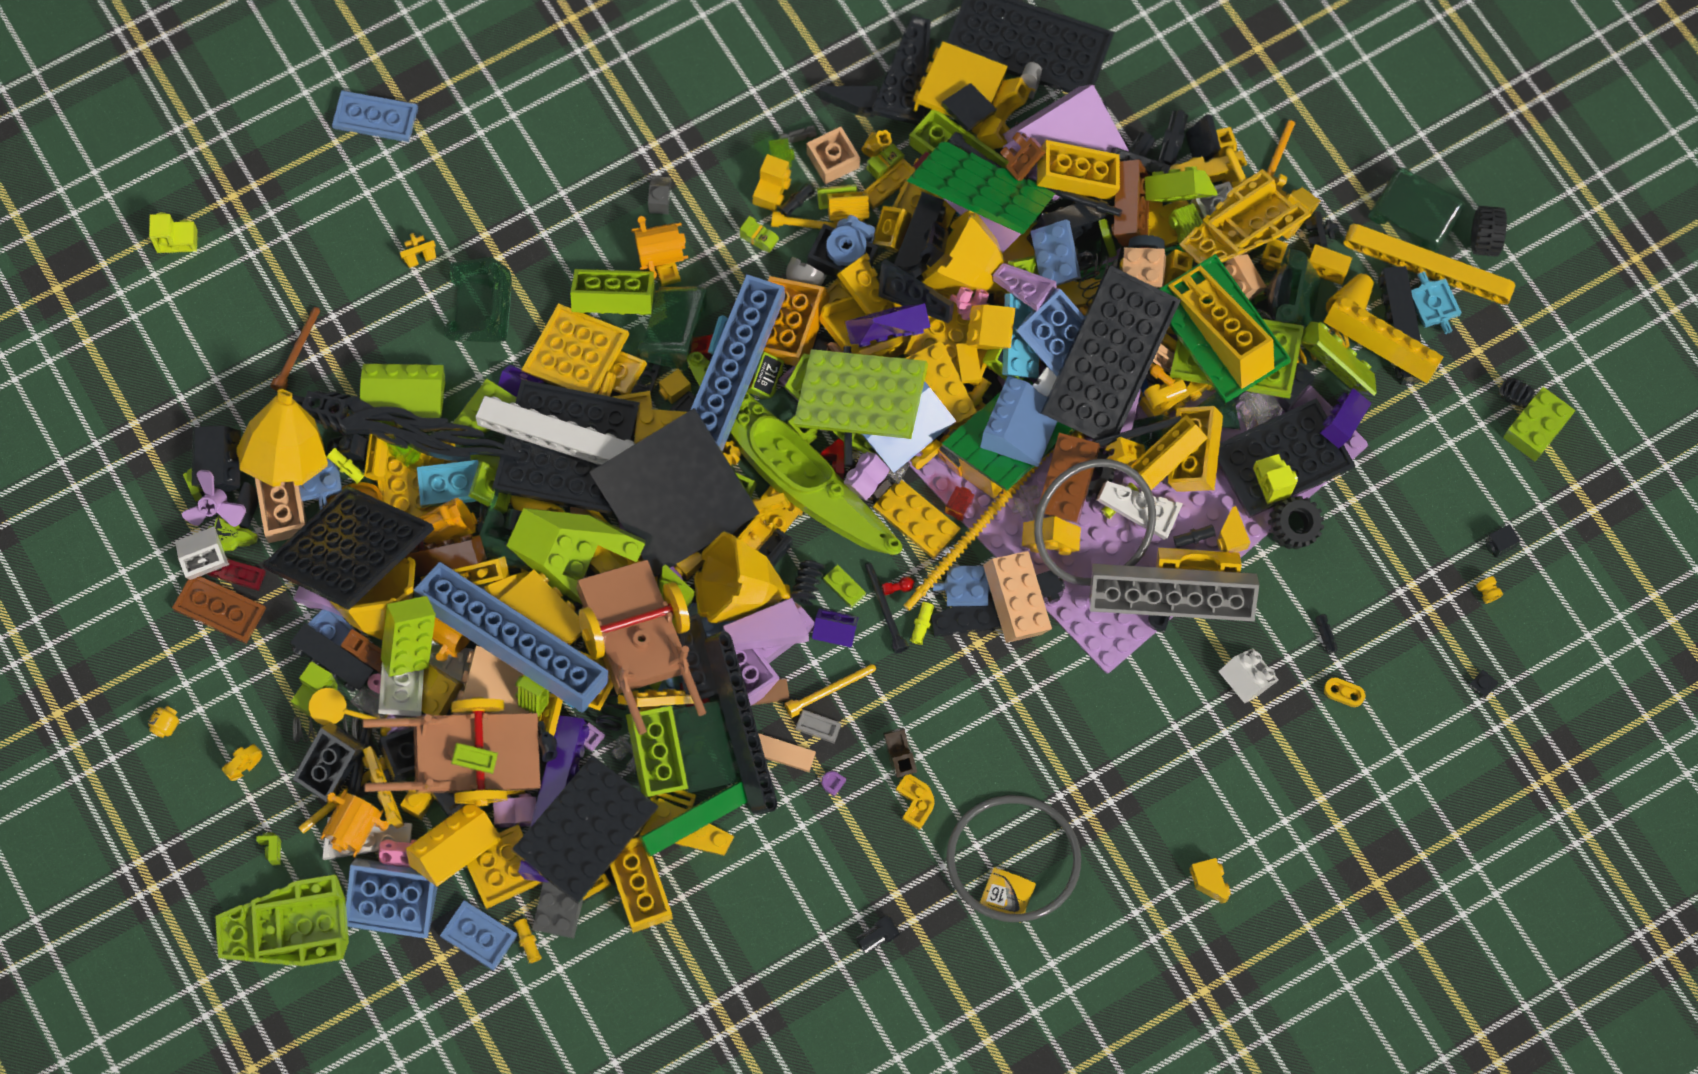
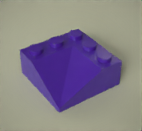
M925 304L897 306L845 321L850 344H858L859 347L870 345V341L875 339L876 342L888 340L887 336L892 334L893 337L924 333L923 329L931 327Z

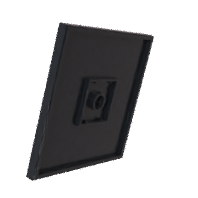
M695 408L589 472L624 529L646 540L641 556L644 561L648 560L654 577L661 574L662 567L665 564L671 568L712 543L723 531L730 532L760 514Z

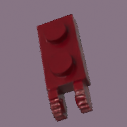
M227 559L229 565L222 567L221 571L215 570L207 573L211 577L259 591L266 571Z

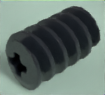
M805 560L799 565L798 577L795 578L796 584L793 585L794 592L791 593L790 597L799 604L812 606L813 603L810 600H816L817 598L812 592L819 591L814 585L821 584V581L816 579V577H823V573L819 572V570H825V566L813 560Z

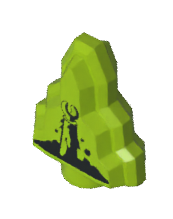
M220 515L216 518L214 526H208V528L215 527L224 552L233 551L238 546L247 547L253 545L258 540V535L251 530L240 528L239 525L233 527Z

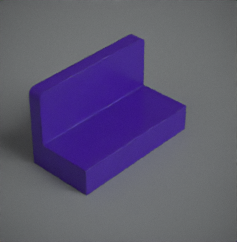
M509 365L502 371L498 386L517 397L521 380L545 384V382L523 372L522 369Z
M819 608L812 639L852 647L859 617Z

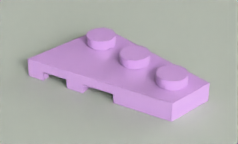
M1005 263L993 274L994 282L1035 311L1039 310L1056 289V281Z

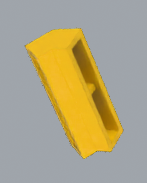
M369 434L364 476L372 480L386 481L390 444L373 434Z

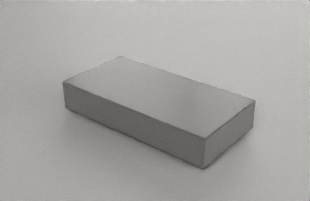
M802 710L795 730L835 744L842 723Z

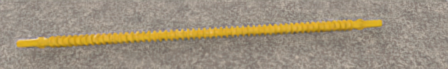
M1048 454L1041 460L1040 465H1042V461H1045L1046 457H1049L1050 454ZM1034 466L1007 491L1002 490L1003 494L1000 493L999 498H995L996 502H992V506L987 507L988 511L985 510L984 515H980L981 519H977V523L972 524L973 528L969 527V532H965L966 536H961L962 540L957 541L958 545L954 544V549L951 548L950 553H946L947 557H943V561H939V566H935V570H931L932 574H928V578L923 579L924 583L915 589L916 592L903 605L907 610L910 611L918 600L926 595L928 589L934 587L933 583L936 584L937 579H941L940 575H945L944 571L949 570L948 566H952V562H956V557L960 558V553H964L963 549H967V545L972 544L971 540L975 541V536H979L978 532H982V528H986V524H990V519H994L993 515H998L997 511H1001V507H1005V503L1009 502V498H1013L1012 494H1016V490H1020L1019 486H1023V482L1028 481L1027 477L1030 478L1031 473H1035L1034 469L1039 467Z

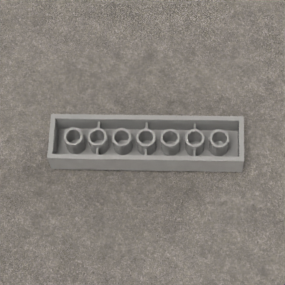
M1092 564L1089 607L1091 612L1255 621L1259 581L1257 574Z

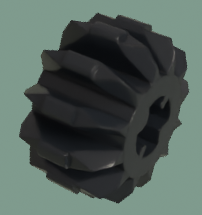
M1507 378L1502 383L1499 391L1502 399L1519 408H1526L1532 401L1535 393L1531 386L1515 378Z

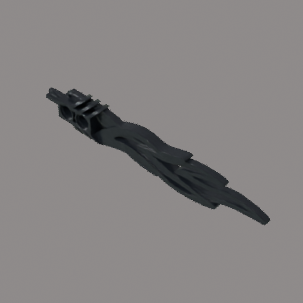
M307 391L306 397L292 394V399L315 419L316 423L321 424L327 430V426H330L335 432H338L337 428L341 429L343 434H373L391 445L408 449L409 446L425 455L445 460L470 461V455H493L515 460L520 459V455L516 451L496 441L460 438H484V433L472 427L449 423L446 418H422L402 408L373 407L362 401L359 397H351L350 395L334 391L328 393ZM350 409L353 414L346 417ZM333 410H339L336 413H331ZM376 421L394 422L396 427ZM439 431V432H435V433L431 434L430 436L427 435L426 433H424V432ZM442 441L449 442V443H452V444H457V445H465V446H479V445L490 446V447H495V448H497V449L484 448V447L457 448V447H455V446H451V445H449V444H446V443H444V442H442Z

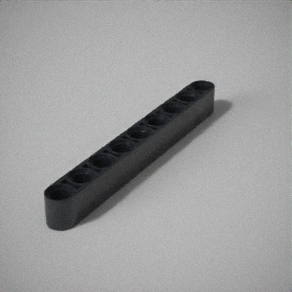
M722 631L706 637L705 648L750 810L754 815H762L776 810L778 805L733 640L728 632Z

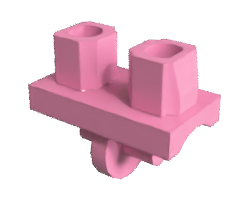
M960 287L957 295L951 294L950 300L956 302L957 312L961 314L964 320H970L971 306L989 305L987 303L989 294L985 290L976 289L974 297H971L973 293L971 289Z

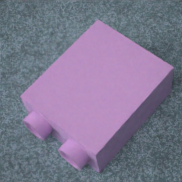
M1094 85L1076 88L1003 134L1008 142L1003 148L1007 147L1010 149L1012 147L1017 153L1021 149V146L1013 139L1017 132L1021 135L1026 133L1029 138H1035L1041 146L1046 140L1109 153H1111L1112 148L1129 151ZM1037 163L1026 177L1037 180ZM1054 195L1050 202L1057 200L1060 196Z

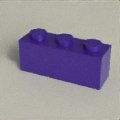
M1354 388L1348 393L1344 392L1337 400L1339 404L1337 403L1330 411L1332 415H1329L1323 422L1324 428L1321 434L1338 448L1351 438L1372 404Z

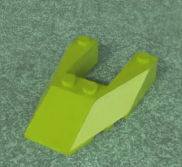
M523 508L507 543V547L538 574L542 572L548 578V584L551 587H556L562 594L582 604L576 589L578 580L583 579L597 546L599 545L637 562L646 540L588 514L582 515Z

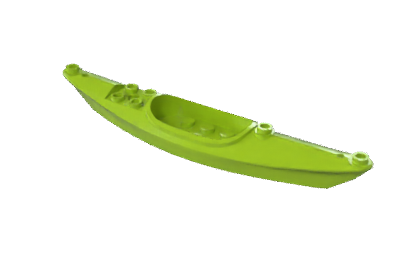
M693 352L688 355L687 362L696 381L701 386L710 361L700 352ZM746 392L729 437L736 442L735 445L739 447L740 452L753 468L777 492L784 493L788 501L834 532L868 550L890 555L899 554L902 551L901 542L859 496L844 484V481L836 474L831 465L797 432L775 417Z

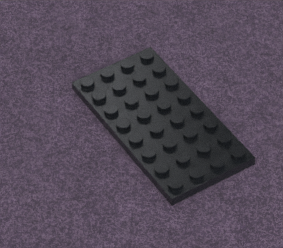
M963 0L947 43L1006 65V73L1018 77L1022 76L1027 63H1036L1042 68L1039 84L1070 93L1081 86L1094 85L1095 87L1114 32L1019 0Z
M1108 265L1040 414L1095 440L1120 433L1181 300Z

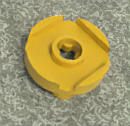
M255 744L250 745L246 749L240 747L234 752V758L231 762L223 766L222 771L231 781L238 780L244 776L242 774L243 771L246 769L251 771L262 758V751Z

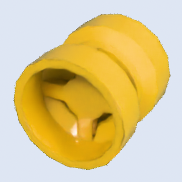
M1494 576L1488 577L1475 585L1478 591L1482 592V599L1485 604L1503 596L1501 589L1495 586L1497 581Z

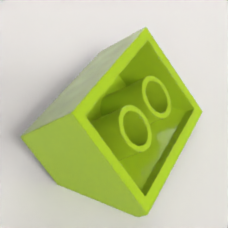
M1186 167L1185 171L1172 169L1169 170L1168 174L1153 172L1152 176L1145 177L1146 201L1170 203L1217 196V190L1207 173L1197 170V167Z

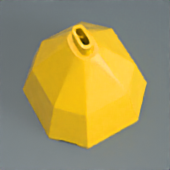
M967 210L950 225L953 231L948 236L945 254L932 267L927 265L928 270L921 274L924 277L921 282L929 287L958 294L960 287L971 289L973 291L972 295L975 294L976 289L985 290L988 294L1001 292L1007 294L1006 289L993 281V274L1005 263L999 243L980 216Z
M278 389L277 396L249 421L237 447L240 470L273 487L280 486L281 482L294 481L295 486L303 485L328 465L324 444L315 419L292 399L291 392L284 389Z
M723 531L703 550L701 559L705 561L702 571L696 572L694 582L697 611L700 616L708 618L707 621L721 623L740 620L762 611L782 599H790V586L783 583L769 559L729 532Z
M411 557L403 558L350 610L333 602L331 604L350 625L383 640L387 604L413 599L415 560Z

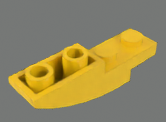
M1243 150L1234 151L1240 166L1247 165ZM1227 155L1220 158H1212L1206 163L1203 156L1199 158L1194 157L1188 162L1174 164L1170 167V170L1180 169L1181 171H1185L1186 167H1197V170L1207 173L1212 183L1231 178L1229 171L1234 170Z

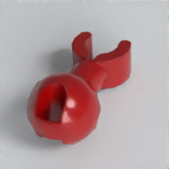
M904 576L897 583L882 584L884 595H890L898 590L910 592L914 587V581L908 576Z

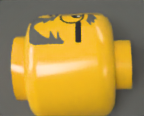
M166 706L165 709L161 707L156 708L148 720L149 731L160 738L171 736L180 722L176 716L177 711L169 706Z

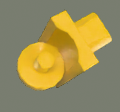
M414 233L410 234L411 240L404 242L406 248L412 245L414 247L400 252L401 259H404L408 268L419 265L416 254L422 252L426 262L436 259L434 240L418 246V243L425 240L423 236L415 238Z

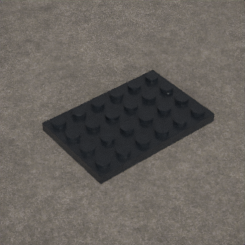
M1317 398L1220 443L1218 465L1248 518L1286 500L1283 499L1267 504L1253 469L1255 462L1279 454L1281 460L1285 461L1286 466L1289 465L1291 470L1295 471L1298 482L1289 498L1302 494L1356 467L1344 444L1338 448L1321 434L1324 428L1323 422L1327 415Z
M592 755L511 849V852L579 904L657 811L658 806Z

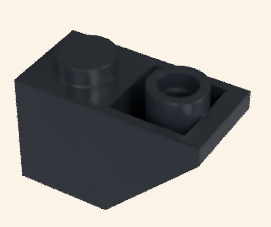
M347 434L330 438L327 444L326 457L336 448L348 460L351 459L352 463L365 462L369 440L358 434Z

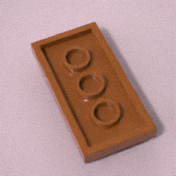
M199 576L191 580L188 579L172 609L247 644L266 607Z

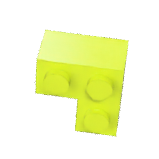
M163 212L150 215L149 237L157 253L197 251V228L194 221L181 220L180 222H173L171 215Z
M1279 454L1258 460L1254 464L1253 469L1267 504L1291 496L1298 482L1295 471L1291 470L1289 465L1286 466L1285 461L1281 460Z

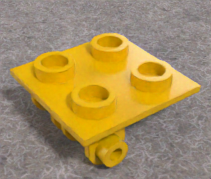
M770 485L760 499L768 498L770 494L777 491ZM788 501L789 506L763 514L767 523L771 522L774 525V530L778 528L785 533L796 517L803 514V511Z

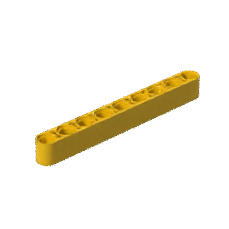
M1351 224L1343 242L1347 248L1398 267L1407 266V270L1417 274L1426 272L1428 278L1437 281L1446 278L1450 286L1499 304H1509L1515 289V283L1509 279L1358 224Z

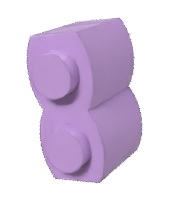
M866 452L859 457L856 467L847 473L844 484L859 496L860 499L867 500L875 492L878 484L885 479L890 468L875 453Z
M521 794L519 798H511L507 795L508 801L493 803L495 828H509L518 824L519 827L531 826L536 807V797H532L531 794Z

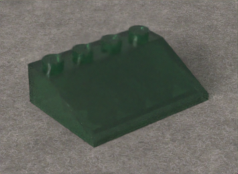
M720 700L704 703L703 706L706 714L698 716L695 706L673 709L688 785L687 793L737 783L742 780Z

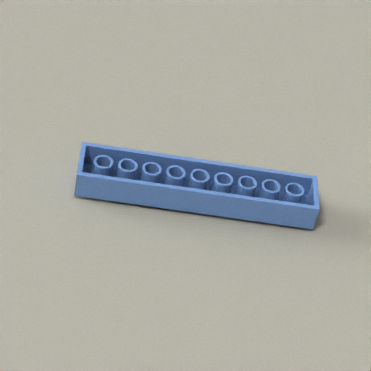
M750 275L745 277L691 407V410L693 408L697 410L721 451H723L785 299L784 286Z
M441 562L413 590L414 598L428 596L436 618L580 712H583L608 684L607 669Z

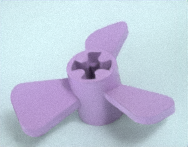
M199 470L197 477L205 496L199 500L198 506L185 510L182 513V517L190 524L198 526L204 521L206 516L210 517L218 513L231 526H238L246 513L245 506L227 502L225 492L218 488L214 489L213 474L208 470Z

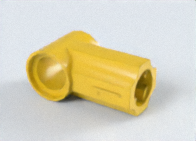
M887 130L872 132L863 145L862 152L870 158L876 157L880 151L891 144V133Z
M1174 379L1175 382L1171 387L1166 383L1162 385L1155 384L1144 391V395L1154 411L1163 408L1169 401L1187 394L1186 384L1183 379Z

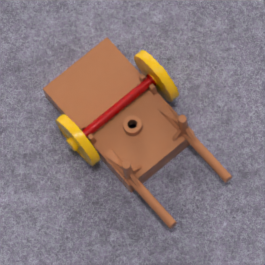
M648 560L578 580L576 589L584 607L579 610V624L585 645L593 659L596 660L603 657L616 694H624L639 735L646 733L647 730L631 690L683 675L698 716L706 714L689 670L687 661L689 647H682L677 633L687 632L690 628L687 606L678 585L675 582L664 584L663 600Z
M472 697L467 700L451 702V707L454 713L473 714L431 716L427 714L425 716H416L415 718L363 719V728L414 726L415 782L365 783L364 790L365 792L416 790V794L451 792L455 793V803L475 804V806H488V803L508 801L507 791L537 790L540 788L537 713L487 714L504 710V700ZM456 743L497 752L498 755L493 774L451 764Z

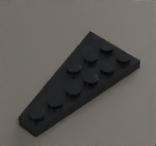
M915 15L910 18L870 114L919 125L927 116V107L919 104L917 111L914 110L916 102L913 101L916 91H920L922 88L919 87L922 77H927L928 75L926 70L929 64L931 19Z

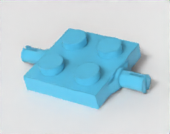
M1426 272L1419 273L1417 276L1422 285L1411 290L1415 310L1423 327L1441 324L1444 334L1452 332L1453 330L1448 321L1460 316L1462 312L1446 278L1429 282Z

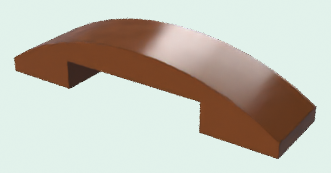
M351 629L340 647L381 674L382 649L371 643L368 638Z

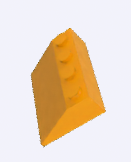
M769 276V282L784 286L785 299L763 352L783 360L787 365L797 366L804 353L810 355L821 325L819 317L822 308L829 303L830 296L825 287Z

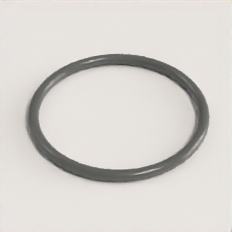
M1092 459L1068 468L1049 485L1040 500L1034 522L1036 547L1045 565L1056 576L1067 582L1090 586L1091 578L1071 575L1053 562L1044 545L1042 525L1045 510L1052 495L1062 483L1080 471L1094 467H1109L1120 470L1133 478L1144 493L1148 507L1146 533L1138 550L1124 566H1135L1151 543L1156 525V505L1152 491L1144 478L1136 470L1116 460Z
M998 796L977 804L958 821L951 833L947 846L948 873L954 888L961 898L979 913L1005 922L1031 921L1056 910L1074 890L1081 870L1079 842L1068 821L1050 805L1026 796ZM1001 804L1032 806L1051 816L1066 833L1073 853L1071 876L1061 894L1043 908L1021 914L995 911L975 900L962 885L955 865V849L958 838L963 828L973 817L990 807Z

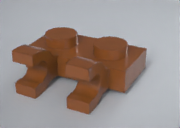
M1017 132L1013 139L1021 146L1018 153L1012 147L1010 149L1004 147L1000 153L1009 161L1006 168L1018 181H1022L1046 151L1035 138H1029L1026 133L1021 135Z

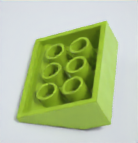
M1311 321L1303 331L1301 345L1351 390L1354 388L1360 393L1374 396L1377 392L1375 374L1370 370L1371 366L1364 360L1360 361L1356 357L1357 353L1354 350L1344 347L1342 339L1335 334L1332 336L1328 332L1329 328L1324 323Z
M363 364L360 383V399L373 407L402 408L422 418H441L445 389L444 365ZM376 421V422H381V423H385V424H388V425H395L394 422H389V421Z

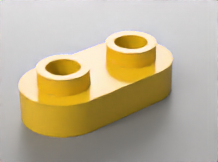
M1331 678L1324 686V693L1329 699L1350 707H1358L1365 700V691L1360 686L1342 679ZM1332 687H1335L1338 692H1337V693L1332 692V691H1331V688H1332ZM1350 695H1355L1357 700H1352Z

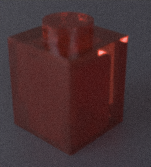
M956 486L945 507V513L963 522L974 501L975 494L966 487L960 488Z

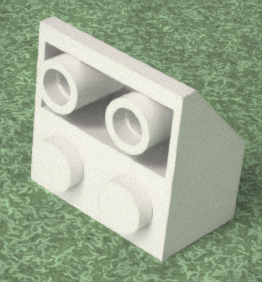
M215 527L175 541L178 559L187 579L191 580L229 565Z
M1253 648L1232 658L1219 671L1244 703L1255 699L1279 680L1275 676L1273 669L1265 664L1262 656Z

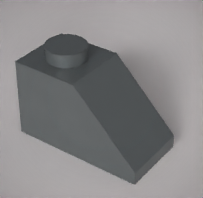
M651 177L648 198L649 213L669 214L671 177Z

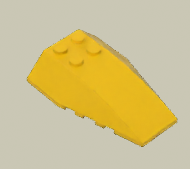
M1262 169L1233 188L1227 194V198L1215 206L1214 212L1210 216L1207 215L1203 219V223L1199 227H1195L1179 245L1197 264L1202 263L1214 254L1223 263L1281 237L1309 218L1311 213L1299 202L1293 206L1276 190L1275 180Z

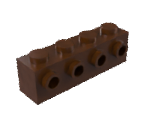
M471 534L460 536V540L456 541L453 538L441 541L442 544L439 545L431 542L423 545L424 548L418 549V546H416L404 558L411 557L415 560L414 578L428 575L439 562L450 569L475 565L487 559L480 535L472 537Z

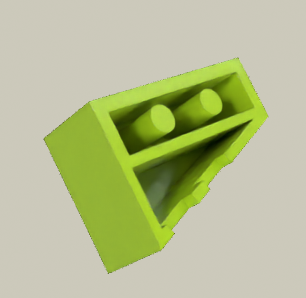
M486 379L453 424L472 427L486 434L490 429L478 426L476 421V415L484 396L490 398L497 397L502 402L509 404L515 403L517 397ZM460 437L466 439H479L478 437Z

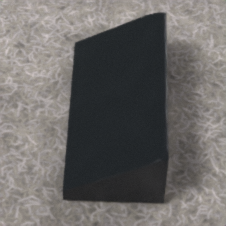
M247 482L243 483L236 504H242L246 508L243 520L239 524L241 528L245 529L249 528L259 502L257 489Z

